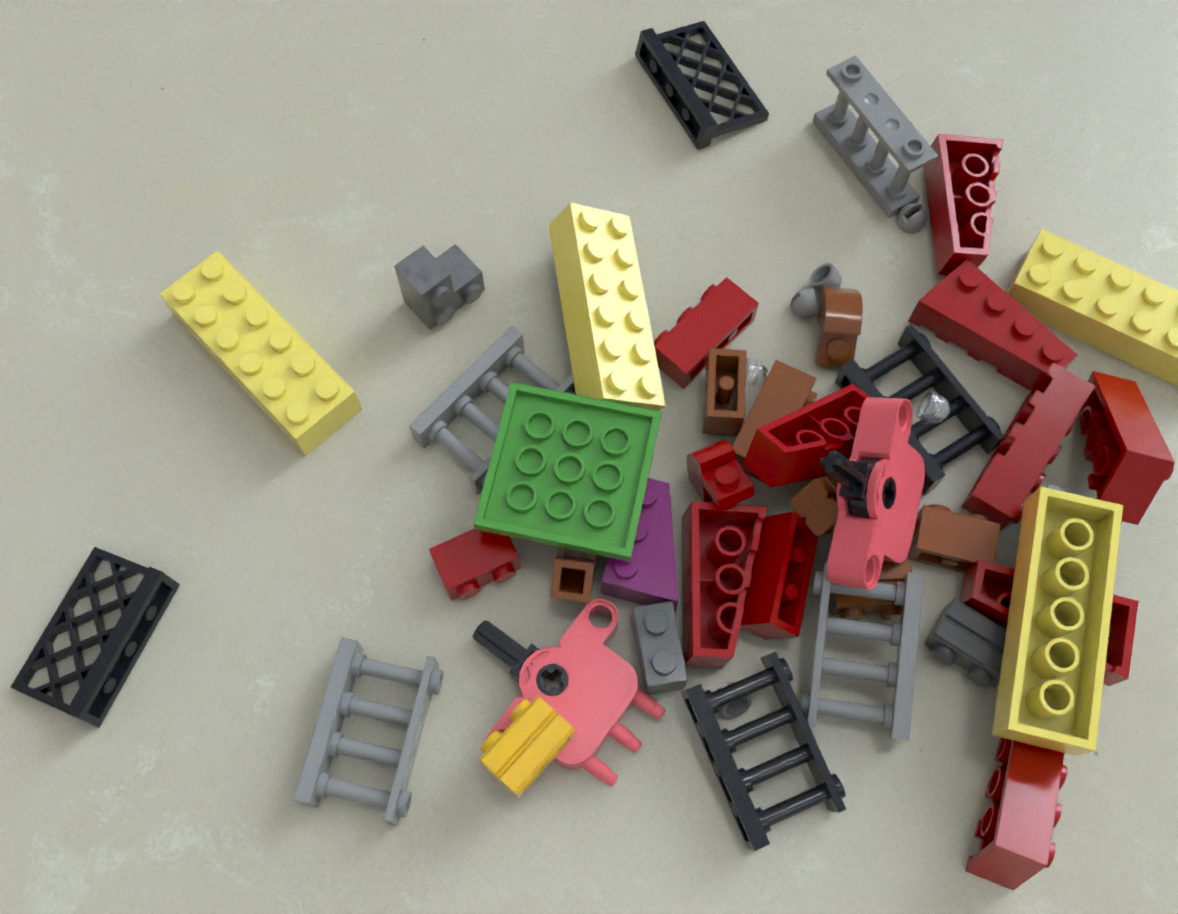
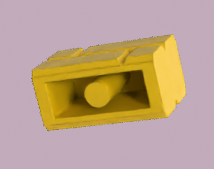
M538 695L531 703L524 699L509 716L513 723L502 734L498 730L493 732L480 747V750L484 753L479 758L481 764L517 798L527 790L575 736V729Z

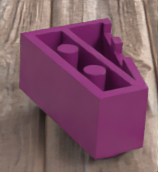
M648 478L631 562L608 557L601 583V594L644 606L672 601L676 614L679 597L669 483Z

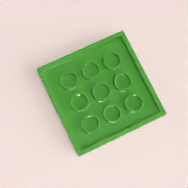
M511 382L473 524L474 529L631 562L662 412Z

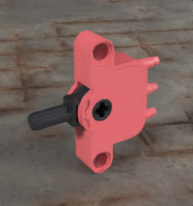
M866 398L861 408L850 459H847L836 450H830L827 457H821L820 466L825 469V474L838 482L836 494L839 511L827 561V577L831 584L872 590L878 583L883 561L902 563L908 559L925 477V465L922 456L908 444L913 421V408L908 399Z
M595 599L588 603L560 639V647L539 649L531 643L528 649H525L489 621L485 620L479 624L473 634V639L512 668L510 676L519 683L522 697L515 698L486 739L496 730L502 734L513 723L509 718L513 710L524 699L531 703L538 695L575 729V736L553 761L566 769L577 770L583 768L599 781H603L609 786L615 784L618 775L612 772L610 767L595 757V755L609 736L633 752H637L640 749L642 742L619 723L633 703L657 719H661L666 710L658 704L657 700L638 687V677L635 669L627 661L606 647L614 637L618 627V611L611 601ZM603 613L611 619V623L605 628H596L590 623V619L595 614ZM556 677H559L561 689L553 687L550 691H547L545 679L548 678L553 681Z

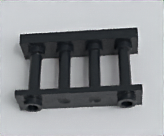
M910 324L905 328L897 343L900 349L867 369L860 368L855 360L852 359L841 366L835 383L840 389L854 384L870 397L905 398L910 401L932 387L946 404L911 426L908 444L920 453L924 461L925 477L922 494L926 495L934 490L946 474L942 471V467L978 444L988 455L996 449L1005 436L1001 433L998 423L992 417L986 415L934 352L928 338L924 334L919 333ZM911 360L923 376L891 396H883L875 387L874 381L906 361ZM956 415L969 433L934 455L928 453L919 442V438Z
M776 652L760 658L765 670L719 690L711 692L708 689L704 691L702 685L699 684L680 692L745 845L748 849L754 851L770 844L766 835L767 832L771 831L770 826L822 802L825 803L828 811L839 813L846 810L842 798L846 797L844 787L835 773L830 774L791 687L790 681L793 680L791 669L784 658H778ZM770 685L773 686L782 708L733 730L720 729L714 715L719 713L720 707ZM788 723L790 724L799 747L746 771L743 767L737 768L731 754L736 752V746ZM807 762L817 786L767 809L762 810L761 807L755 809L749 793L753 791L754 785Z

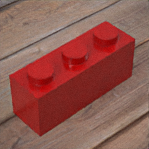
M727 277L717 286L712 284L708 287L700 299L701 302L693 309L688 307L684 310L677 320V325L670 332L664 330L654 341L658 368L683 389L705 369L709 348H727L755 319L759 303Z
M793 511L767 516L762 522L759 535L761 538L758 551L754 557L750 587L747 590L744 601V612L740 628L765 640L799 637L818 536H815L806 525V518L800 517L799 514Z

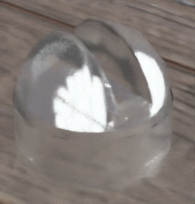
M746 358L745 388H759L763 386L768 372L763 362Z
M929 391L919 406L917 418L933 424L943 421L950 413V405L947 399L940 394Z

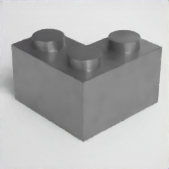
M456 244L437 258L423 245L394 266L404 302L429 330L438 324H444L449 321L455 311L466 303L471 304L475 302L485 290L482 271Z

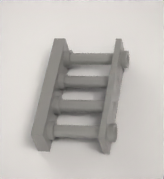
M855 55L827 69L826 75L837 87L839 93L835 104L815 113L813 123L887 217L891 218L899 214L906 204L918 202L920 196L908 182L912 172L937 160L938 155ZM849 104H850V105L854 108V110L858 113V115H859V116H858V119H857L856 116L852 113V111L848 108V107H849ZM869 128H870L871 131L875 134V136L879 139L878 144H877V142L873 139V137L869 134V132H868ZM889 153L892 155V157H893V158L896 160V162L899 164V167H898V168H897V167L893 164V162L889 159V157H888V154H889Z
M513 326L409 425L414 440L424 449L432 441H438L474 472L469 479L472 490L477 495L483 490L492 454L483 461L448 431V425L457 416H465L495 442L499 426L473 404L474 400L483 391H490L504 404L506 403L509 388L499 380V375L508 366L510 368L516 367L540 388L576 395L572 374L559 385L523 355V334Z
M827 562L824 564L823 572L815 571L813 595H819L821 599L811 692L803 691L801 709L804 716L808 717L807 722L809 726L816 727L817 714L882 723L883 728L890 729V738L909 741L925 574L907 572L904 576V582L897 581L896 585L877 583L874 589L869 590L831 584L827 577ZM830 593L894 601V605L901 606L900 622L893 621L892 625L827 617ZM830 633L890 641L891 646H898L896 663L889 662L888 666L823 657L825 634ZM821 673L886 682L887 687H894L892 704L885 703L884 707L819 698Z
M341 637L293 800L318 808L321 798L326 799L327 796H333L386 809L383 819L385 822L398 826L400 816L406 817L410 807L412 792L407 791L431 697L432 694L438 695L440 691L443 671L439 670L436 658L427 656L423 671L367 659L366 654H363L364 649L357 640ZM363 674L418 686L419 689L413 710L355 698V693H352L355 678H361ZM351 714L408 726L402 750L344 738V733L340 732L344 717H350ZM339 754L397 767L391 792L332 779V774L328 773L332 758H337Z

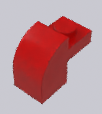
M727 440L718 441L687 455L688 478L703 502L714 501L718 509L722 510L755 496L754 485L736 461L735 449Z

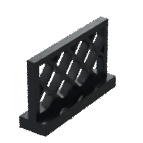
M705 21L656 34L653 28L640 32L635 56L698 150L708 147L712 138L767 121L769 112ZM700 34L706 45L688 40V37ZM669 43L680 47L679 53L667 50L663 44ZM687 49L701 54L702 57L700 61L682 55L683 50ZM705 56L718 60L722 65V69L704 63ZM678 64L696 70L695 76L692 77L682 73ZM702 72L717 77L716 85L698 79L699 73ZM721 80L734 83L739 89L738 92L721 87ZM694 88L713 94L711 101L700 98ZM716 95L734 101L733 108L715 103ZM738 103L751 107L755 113L746 114L736 110ZM710 112L728 117L729 120L717 125Z
M94 547L10 688L100 728L180 584L160 570L150 566L149 568ZM101 561L109 562L112 575L95 582L94 573ZM138 574L144 576L136 591L126 595L123 581ZM115 584L118 599L101 606L98 591ZM89 596L92 610L75 617L74 607L78 600ZM120 608L121 617L115 627L106 630L103 615ZM94 619L97 635L80 641L77 626ZM68 631L71 646L54 653L53 642L56 637ZM99 644L101 651L95 662L85 666L82 651ZM73 655L76 671L59 678L56 662ZM47 666L50 682L35 689L29 687L28 684L36 671ZM78 680L80 688L70 705L64 703L61 687ZM52 691V697L46 695L47 693Z

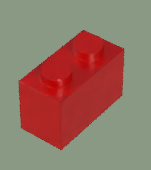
M472 529L429 549L451 600L458 597L460 600L473 597L481 591L480 587L493 581L497 584L503 583L513 578L517 574L516 571L521 569L520 557L509 536Z

